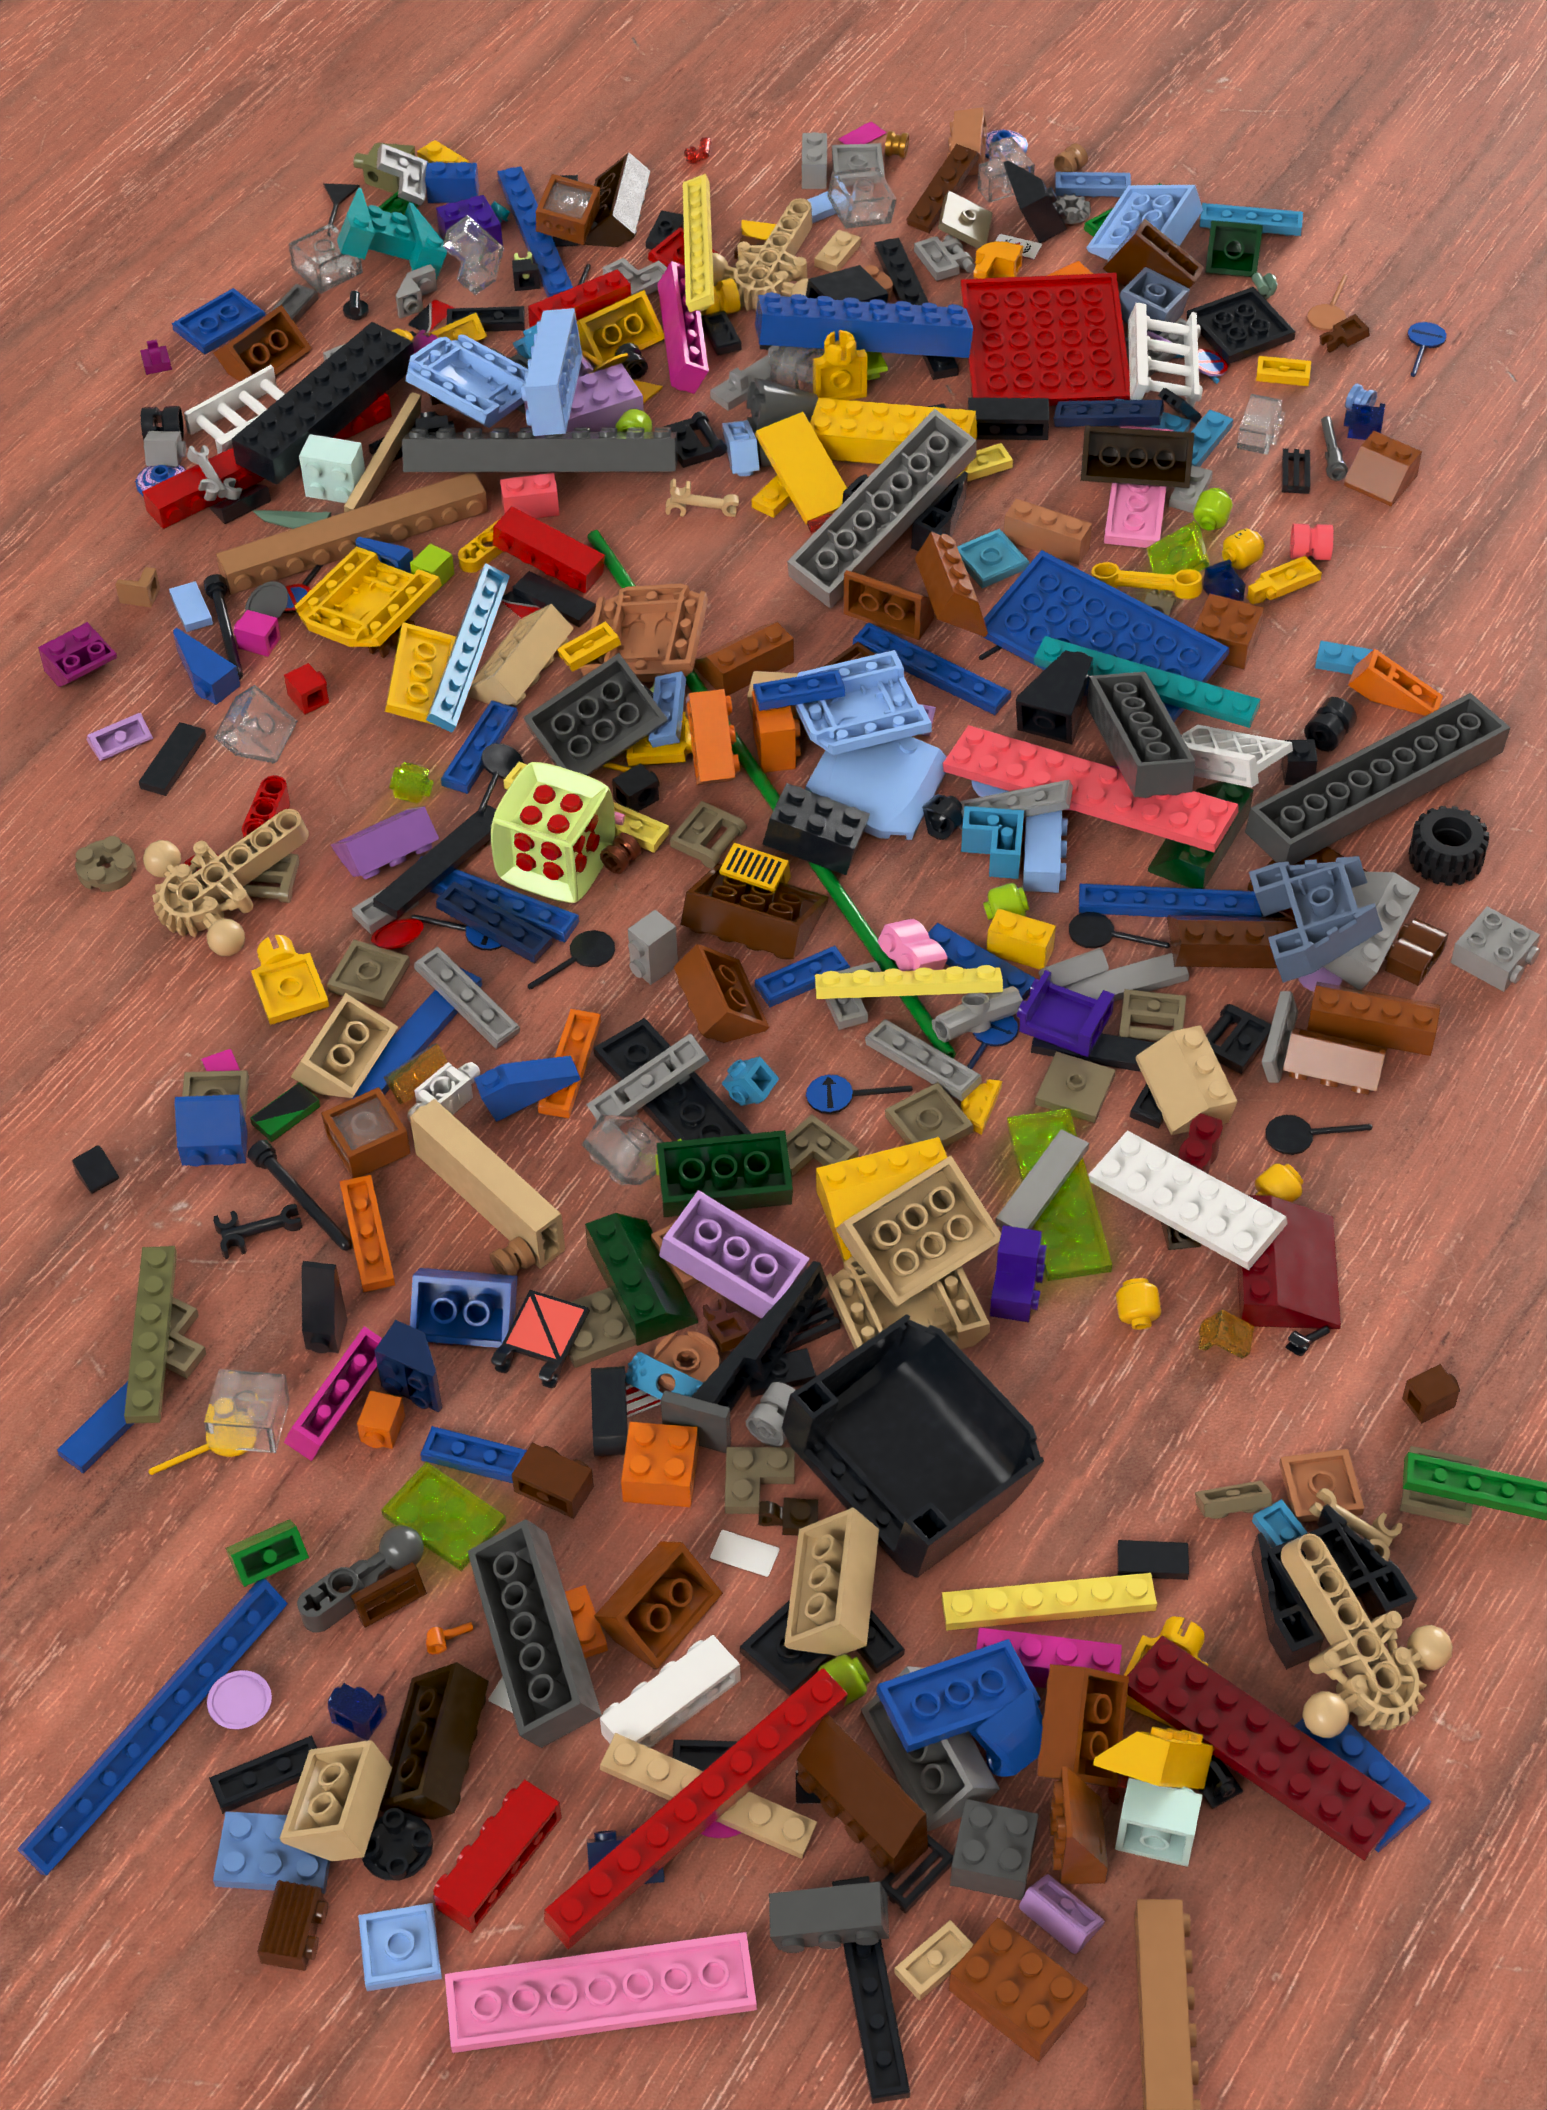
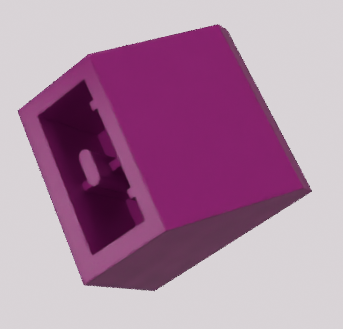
M88 622L38 647L44 671L58 687L68 684L117 658L115 651Z

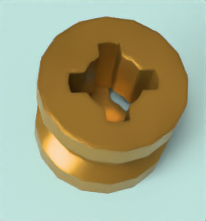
M888 131L885 156L898 155L900 158L905 159L909 146V134L902 133L898 135L894 131Z

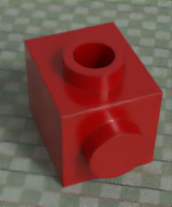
M309 663L284 675L287 695L304 715L329 703L326 679L320 671L316 672Z

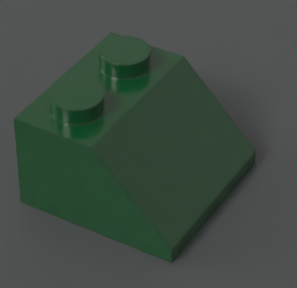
M1212 220L1205 273L1252 277L1254 273H1257L1263 225Z

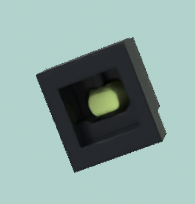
M528 252L526 258H520L518 253H515L514 260H512L515 291L540 289L538 263L533 264L532 253Z

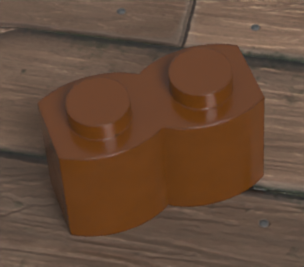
M1417 918L1410 925L1404 924L1399 932L1398 942L1396 944L1392 943L1384 958L1387 961L1385 971L1419 986L1444 951L1449 933Z

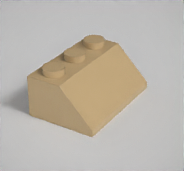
M345 993L296 1067L291 1078L317 1094L353 1098L398 1026Z
M1201 1025L1172 1031L1136 1056L1138 1066L1158 1108L1162 1112L1163 1119L1171 1135L1189 1132L1192 1120L1200 1113L1220 1119L1223 1124L1229 1123L1238 1101Z
M372 1740L309 1750L279 1838L283 1844L332 1862L365 1856L392 1770V1766Z

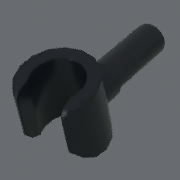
M1324 1326L1306 1336L1295 1330L1288 1337L1290 1342L1285 1348L1298 1356H1303L1310 1344L1328 1334L1330 1330L1327 1326Z

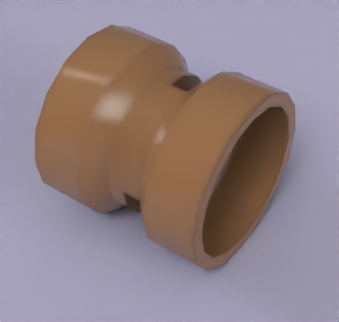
M1071 144L1064 152L1055 156L1053 161L1054 168L1057 172H1076L1077 169L1079 170L1087 164L1088 155L1081 145Z
M519 1236L509 1241L506 1248H498L490 1253V1259L498 1274L516 1276L517 1271L521 1268L528 1269L535 1264V1258L530 1247Z

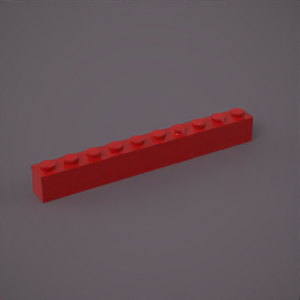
M384 393L333 438L346 440L392 417L389 396ZM233 447L208 459L222 483L226 478H234L236 480L234 488L244 490L265 480L263 477L236 464ZM198 464L142 491L146 511L163 529L226 499V497L219 498L217 495L213 501L204 499L206 491H199L198 487L201 480L207 478Z
M824 1668L819 1670L544 1910V1922L569 1950L805 1743L825 1716L829 1715L833 1718L845 1706L848 1696L847 1692Z

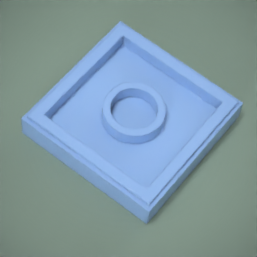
M433 1903L358 1915L366 1991L442 1979Z

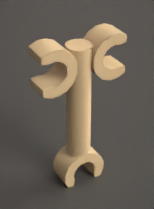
M676 479L671 480V498L666 501V514L670 515L672 508H679L680 516L683 517L686 514V505L720 509L728 517L736 516L739 496L730 494L721 499L690 494V481L686 482L685 487L678 488L676 487Z
M1322 1488L1316 1494V1497L1324 1501L1325 1505L1331 1506L1347 1521L1346 1525L1350 1529L1368 1539L1375 1546L1374 1550L1388 1561L1390 1557L1388 1547L1392 1539L1401 1533L1402 1524L1398 1522L1391 1530H1388L1384 1525L1387 1514L1383 1512L1374 1520L1371 1526L1339 1506L1333 1492ZM1315 1502L1309 1511L1316 1517H1320L1323 1506Z

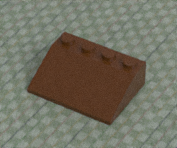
M721 864L713 867L686 891L680 925L689 927L695 933H709L718 936L720 940L725 942L735 941L744 944L748 949L754 951L764 950L774 953L780 959H794L804 949L829 899L828 896L781 882L774 893L721 875L719 873Z

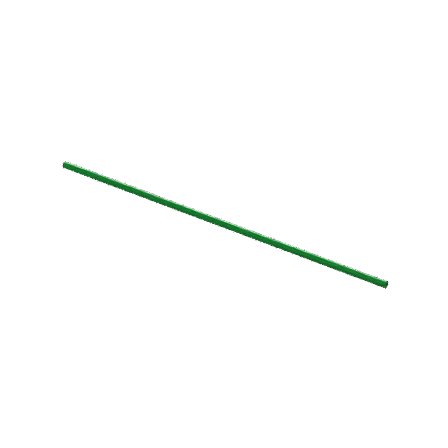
M598 530L591 531L587 539L596 551L605 555L604 564L621 589L636 586ZM694 669L685 677L686 684L692 693L708 691ZM735 731L736 742L734 745H731L734 755L738 754L740 764L773 811L780 795ZM808 862L870 955L877 961L881 971L899 969L894 961L881 949L877 936L830 869ZM899 996L932 1046L949 1057L954 1058L956 1056L955 1050L949 1041L945 1043L938 1039L935 1031L932 1029L933 1018L918 996Z

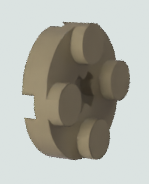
M109 836L104 840L96 841L80 848L75 855V868L81 884L88 889H91V886L100 888L101 892H110L124 887L131 881V874L137 868L133 850L116 836ZM104 863H110L109 868H105L101 865Z

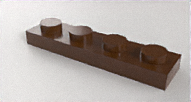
M959 144L954 146L907 217V225L927 233L931 232L940 218L945 195L948 191L956 194L979 159L977 151Z

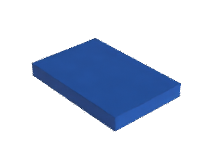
M232 288L173 322L172 326L173 331L205 355L246 330L264 317L265 312Z

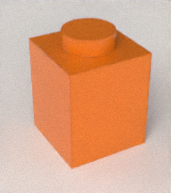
M369 1391L357 1422L360 1442L372 1448L385 1447L393 1449L405 1418L402 1397Z

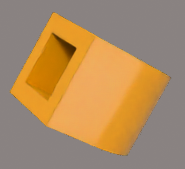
M1003 241L984 244L976 251L973 278L1016 277L1022 267L1023 246Z

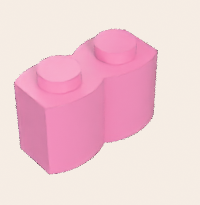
M915 919L885 924L878 939L881 949L889 958L896 961L901 971H915L923 967L932 970H942L948 959L941 945L935 940L930 939L924 926Z

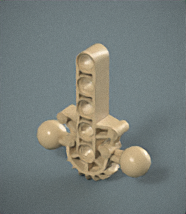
M802 198L791 201L764 245H750L747 242H740L737 245L738 261L736 262V268L730 267L722 255L712 253L713 284L716 285L718 281L732 278L739 292L740 308L745 306L746 311L756 310L758 295H765L769 292L786 297H791L794 294L806 296L808 279H810L807 278V262L803 257H795V254L812 228L811 203ZM791 280H793V281L796 280V281H797L796 284L789 283V282H790Z
M285 809L219 856L216 855L205 841L196 842L193 846L196 855L190 861V867L186 864L180 865L181 853L171 842L158 840L151 843L144 851V866L155 877L166 878L162 884L155 885L157 893L152 895L153 902L155 903L154 911L159 916L158 919L165 927L167 926L168 930L172 933L178 932L183 937L188 932L191 936L196 937L198 931L208 929L207 944L213 952L219 956L227 957L238 953L244 946L245 932L236 921L224 919L223 911L239 908L242 913L250 912L253 909V903L243 887L307 841L309 831L299 812L294 809Z
M1306 1534L1287 1543L1281 1551L1282 1563L1331 1645L1310 1659V1670L1315 1674L1325 1672L1332 1680L1336 1679L1339 1682L1336 1686L1337 1694L1321 1691L1313 1694L1304 1704L1302 1716L1306 1727L1312 1734L1323 1738L1338 1736L1348 1725L1350 1712L1358 1716V1726L1365 1727L1369 1725L1371 1730L1376 1731L1380 1729L1391 1730L1396 1728L1397 1725L1401 1726L1408 1723L1410 1717L1415 1716L1419 1712L1417 1705L1425 1700L1419 1691L1424 1690L1427 1685L1419 1680L1417 1669L1422 1668L1435 1671L1446 1665L1452 1657L1453 1649L1448 1634L1442 1628L1424 1625L1418 1627L1410 1635L1407 1648H1398L1396 1629L1402 1625L1401 1615L1396 1611H1390L1370 1621L1320 1537L1315 1534ZM1301 1549L1305 1552L1306 1559L1302 1555ZM1320 1581L1323 1583L1325 1591L1321 1587ZM1338 1612L1342 1615L1343 1622L1339 1618ZM1385 1642L1388 1644L1389 1652L1384 1645ZM1357 1644L1360 1646L1362 1654L1359 1652ZM1342 1666H1343V1668L1345 1669L1346 1673L1348 1674L1349 1678H1347V1677L1342 1673V1671H1343V1669L1341 1668ZM1376 1676L1379 1678L1381 1686L1378 1684Z

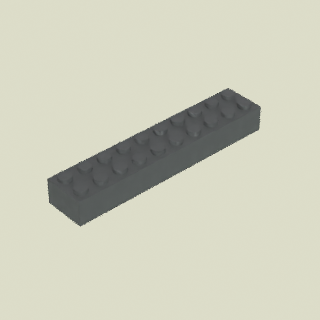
M450 427L439 428L437 432H428V428H412V431L408 432L402 439L403 472H675L678 465L677 432H671L670 427H656L654 432H644L643 427H630L626 432H617L616 427H603L599 432H590L588 427L574 428V431L566 432V434L533 436L532 427L520 428L518 432H509V428L506 427L493 428L491 432H482V428L478 427L466 428L464 432H455V428Z
M1469 693L1251 807L1245 833L1275 862H1289L1290 865H1294L1499 755L1504 751L1511 727L1473 694Z

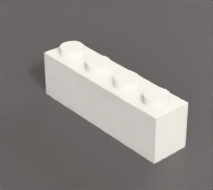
M714 1635L705 1641H697L689 1648L686 1655L676 1662L671 1661L660 1670L659 1675L651 1681L640 1683L633 1689L631 1695L621 1703L610 1705L603 1712L602 1717H600L601 1734L609 1743H611L614 1734L617 1733L649 1748L653 1747L741 1681L740 1664Z

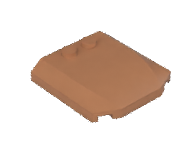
M681 583L630 586L618 590L619 595L605 600L604 596L598 598L591 629L606 621L618 635L621 645L582 666L581 672L583 677L618 653L621 654L640 682H653L656 676L680 671L686 677L693 671L708 604V597L705 591L701 590L699 594L690 591L689 586Z

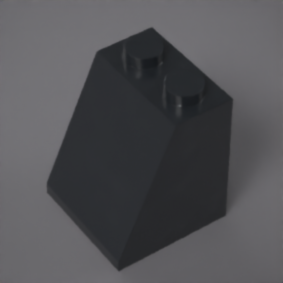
M861 265L808 279L806 291L807 298L817 299L819 296H828L833 298V300L855 298L861 302H870V300L878 299L885 303L888 302L889 294Z
M1065 650L1016 698L1017 730L1072 745L1087 707L1089 676H1094L1093 657L1083 652Z

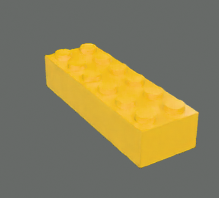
M818 398L810 421L830 459L838 461L881 464L934 408L974 439H977L976 411Z

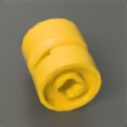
M732 278L716 283V286H714V304L700 311L701 316L725 311L726 314L740 311L739 292Z

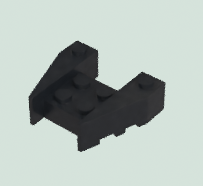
M964 471L957 479H954L913 522L912 549L919 552L930 532L939 535L947 534L952 537L966 499L968 472ZM864 474L858 477L843 491V503L869 477L868 475Z
M1328 1504L1323 1506L1317 1523L1319 1528L1306 1534H1315L1322 1539L1356 1597L1360 1596L1373 1619L1390 1611L1398 1612L1402 1619L1409 1617L1416 1603L1417 1596L1400 1568L1391 1560L1387 1562L1374 1550L1375 1546L1366 1538L1362 1539L1346 1525L1347 1521ZM1261 1532L1256 1536L1251 1553L1268 1637L1287 1670L1318 1655L1324 1637L1312 1619L1311 1611L1281 1560L1282 1548L1297 1538L1271 1548ZM1301 1549L1302 1555L1306 1559L1305 1552ZM1320 1581V1585L1325 1591V1587L1323 1583Z

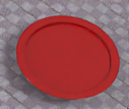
M412 918L396 920L376 930L371 937V941L374 945L384 949L402 948L420 937L424 924L422 921Z

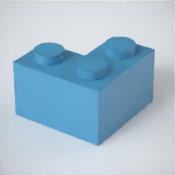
M964 806L961 852L990 854L989 877L1019 879L1024 810Z

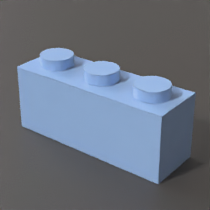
M1062 810L1026 817L1023 869L1024 891L1059 893L1060 881H1066V863H1061V858H1066L1067 840H1061V836H1067L1068 818H1062Z

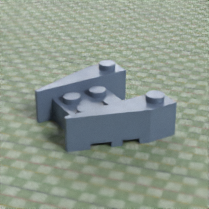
M1359 856L1336 858V862L1317 863L1316 859L1305 860V864L1302 865L1277 862L1249 872L1263 917L1292 907L1298 928L1268 937L1283 983L1316 972L1383 930L1375 903L1358 908L1351 889L1368 883Z

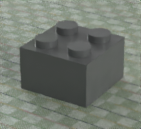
M965 1799L951 1867L950 1886L1022 1900L1027 1885L1039 1814Z

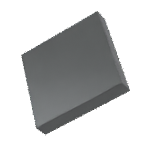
M664 1391L661 1398L662 1424L698 1427L699 1446L726 1453V1447L731 1446L730 1408L678 1393Z

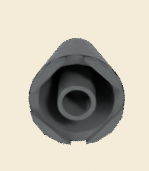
M754 378V382H750L747 393V409H751L752 417H747V420L754 433L758 429L804 412L809 422L811 421L818 400L816 394L760 378Z

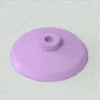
M245 1670L230 1672L219 1678L211 1687L207 1697L208 1712L217 1724L225 1728L243 1729L250 1727L260 1721L269 1710L272 1699L271 1689L267 1681L257 1673Z

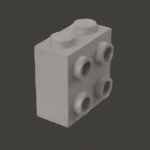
M1487 906L1455 943L1451 963L1504 992L1511 983L1516 984L1520 980L1525 969L1524 967L1527 964L1532 965L1540 953V949L1537 948L1540 934Z

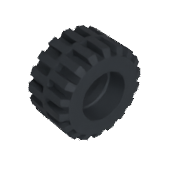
M1439 806L1438 810L1434 808L1427 810V814L1422 813L1414 825L1408 853L1410 854V864H1414L1413 869L1416 873L1421 872V877L1426 880L1430 878L1435 884L1442 882L1445 883V886H1452L1453 883L1458 885L1464 884L1465 879L1468 881L1473 880L1475 874L1479 875L1489 843V832H1486L1487 826L1485 823H1480L1481 818L1477 815L1472 816L1470 814L1471 811L1466 809L1462 811L1456 806H1452V808Z

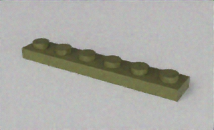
M175 1246L142 1247L124 1413L126 1424L161 1422L177 1260Z

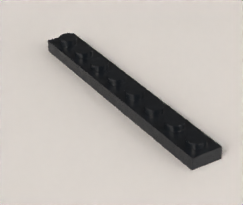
M895 238L875 242L874 251L884 273L893 282V293L897 301H906L912 305L929 303L900 239ZM922 355L933 380L958 376L959 367L954 357Z

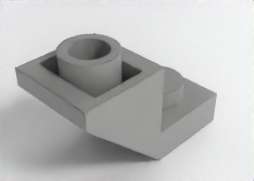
M431 264L406 274L396 294L397 311L400 319L422 311V296L437 291L435 269Z

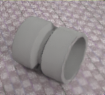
M773 1382L761 1397L760 1404L755 1406L746 1419V1427L759 1441L769 1446L781 1447L787 1439L782 1430V1424L790 1394L796 1391L794 1388L784 1383Z

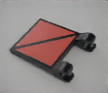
M529 1290L502 1345L494 1352L491 1358L492 1363L496 1365L495 1370L507 1373L511 1367L514 1353L517 1352L545 1361L546 1363L539 1372V1378L543 1380V1386L555 1388L562 1366L590 1312L589 1308Z

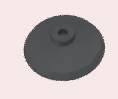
M276 581L260 585L249 596L245 612L246 610H251L276 617L277 619L280 618L288 603L286 587Z

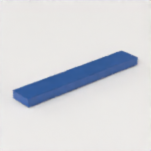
M869 622L853 638V645L859 642L875 654L895 650L905 672L993 715H996L1011 698L1010 690Z
M457 869L429 891L441 895L453 882H456L552 936V938L564 943L579 923V915Z
M1082 883L1079 885V913L1097 912L1107 915L1167 917L1168 915L1261 917V909L1254 891Z
M462 969L479 987L482 986V978ZM434 990L390 1039L353 1098L377 1087L385 1095L455 1017L458 1011L437 990Z

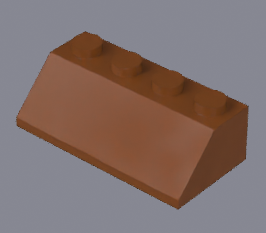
M930 532L916 555L915 561L936 618L986 637L988 631L980 605L957 548L956 541L947 534L939 535Z
M1317 982L1307 1030L1431 1056L1437 1032L1440 1005Z

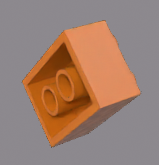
M725 689L689 693L686 697L696 785L732 781L735 778V774L740 772L738 754H732L731 745H734L736 742L734 725H729L728 716L732 713L731 696H725Z

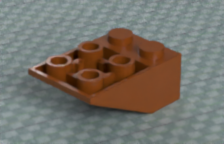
M1061 1767L1060 1781H1053V1797H1051V1813H1049L1050 1836H1054V1848H1052L1053 1871H1059L1060 1884L1105 1883L1108 1867L1102 1799L1068 1767Z

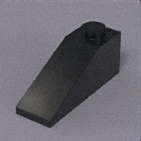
M303 1261L302 1334L307 1350H312L316 1353H339L347 1324V1315L337 1267L335 1264Z

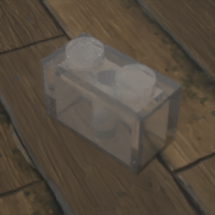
M1251 394L1239 428L1237 449L1269 454L1271 445H1277L1280 429H1277V427L1282 428L1286 412L1281 411L1283 400Z

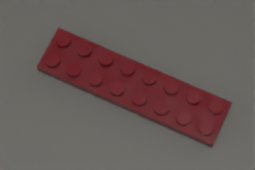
M1163 1635L1127 1675L1129 1676L1127 1695L1178 1731L1187 1730L1203 1735L1202 1742L1213 1746L1214 1756L1364 1861H1366L1405 1809V1802Z

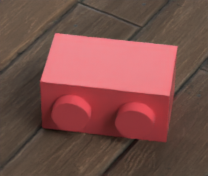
M554 473L500 479L504 514L513 506L535 519L560 516Z

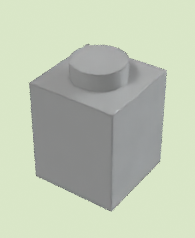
M149 431L143 440L146 466L165 465L178 467L182 458L186 457V442L182 441L180 431Z

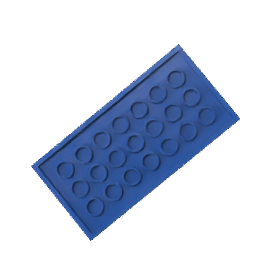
M1043 550L1038 553L984 618L988 634L983 638L1035 665L1034 657L1045 636L1204 683L1210 679L1229 655V647ZM1035 665L1043 670L1046 669L1045 667ZM1163 703L1173 722L1185 710Z

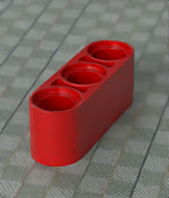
M278 775L268 776L260 783L242 826L243 838L279 812L289 809V793L287 783L283 777Z

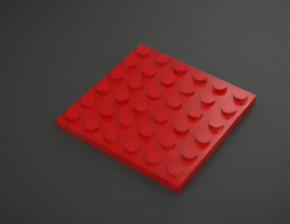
M1116 273L961 279L962 307L966 308L973 325L970 356L968 358L972 398H1049V406H1057L1058 401L1130 400L1129 365Z

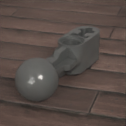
M400 1525L392 1527L383 1534L379 1543V1552L368 1560H358L348 1568H337L305 1590L297 1601V1607L305 1628L315 1633L327 1630L355 1609V1604L350 1597L351 1595L378 1581L379 1577L391 1568L398 1570L411 1562L416 1565L420 1561L424 1550L423 1540L419 1533L409 1526ZM344 1586L351 1587V1589L347 1592H337L340 1588Z

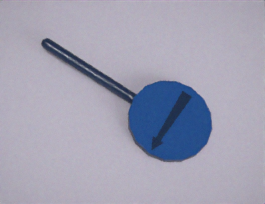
M1420 322L1411 325L1408 329L1407 337L1415 345L1420 346L1411 372L1412 377H1415L1425 348L1439 347L1446 341V332L1439 325Z
M1013 1016L991 1022V1027L985 1032L973 1033L977 1041L982 1044L968 1063V1068L973 1069L987 1046H1003L1016 1038L1018 1025Z

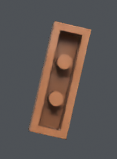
M984 107L954 111V121L950 122L951 137L948 138L950 152L956 144L978 152L979 159L968 176L984 174L988 129Z
M1015 499L1005 514L1004 534L1014 544L1038 552L1043 550L1056 558L1077 565L1081 563L1090 548L1092 523L1019 499Z

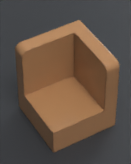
M150 567L144 568L139 581L118 579L115 584L120 603L150 608L160 590L156 568Z

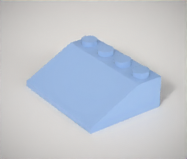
M1128 185L1086 247L1087 251L1108 260L1116 248L1144 218L1180 246L1203 211L1196 186Z

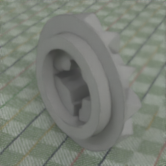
M1064 194L1063 197H1057L1055 202L1056 206L1062 205L1067 215V218L1063 219L1064 223H1080L1090 216V202L1085 201L1083 196L1076 197L1075 194L1072 196Z

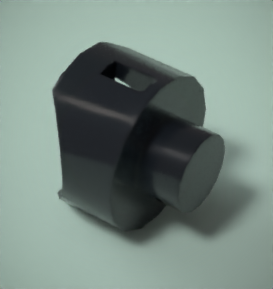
M937 794L922 806L927 832L936 839L944 840L948 838L963 823L962 804L954 796L946 797Z

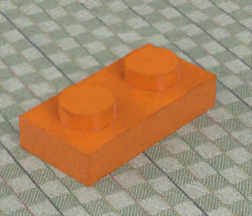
M586 1585L565 1591L584 1658L608 1651L607 1642L600 1623L594 1617L596 1612Z

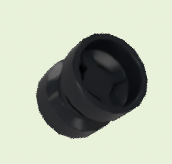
M634 343L621 345L616 350L615 356L628 353L629 358L621 364L632 380L643 377L647 372L648 364L638 346Z

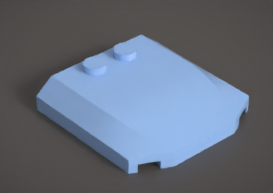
M462 334L458 335V339L454 341L447 337H439L410 356L405 381L490 428L524 403L521 386L525 385V372H528V369Z
M895 650L799 672L797 675L799 677L834 670L840 671L845 687L844 697L794 705L810 740L832 755L932 732V723L923 705H918L904 678V667Z
M912 736L832 755L825 750L805 790L869 813L870 816L864 832L881 839H889L890 835L906 836L905 840H912L924 817L922 806L935 796L946 772H943V762L947 757L939 748Z

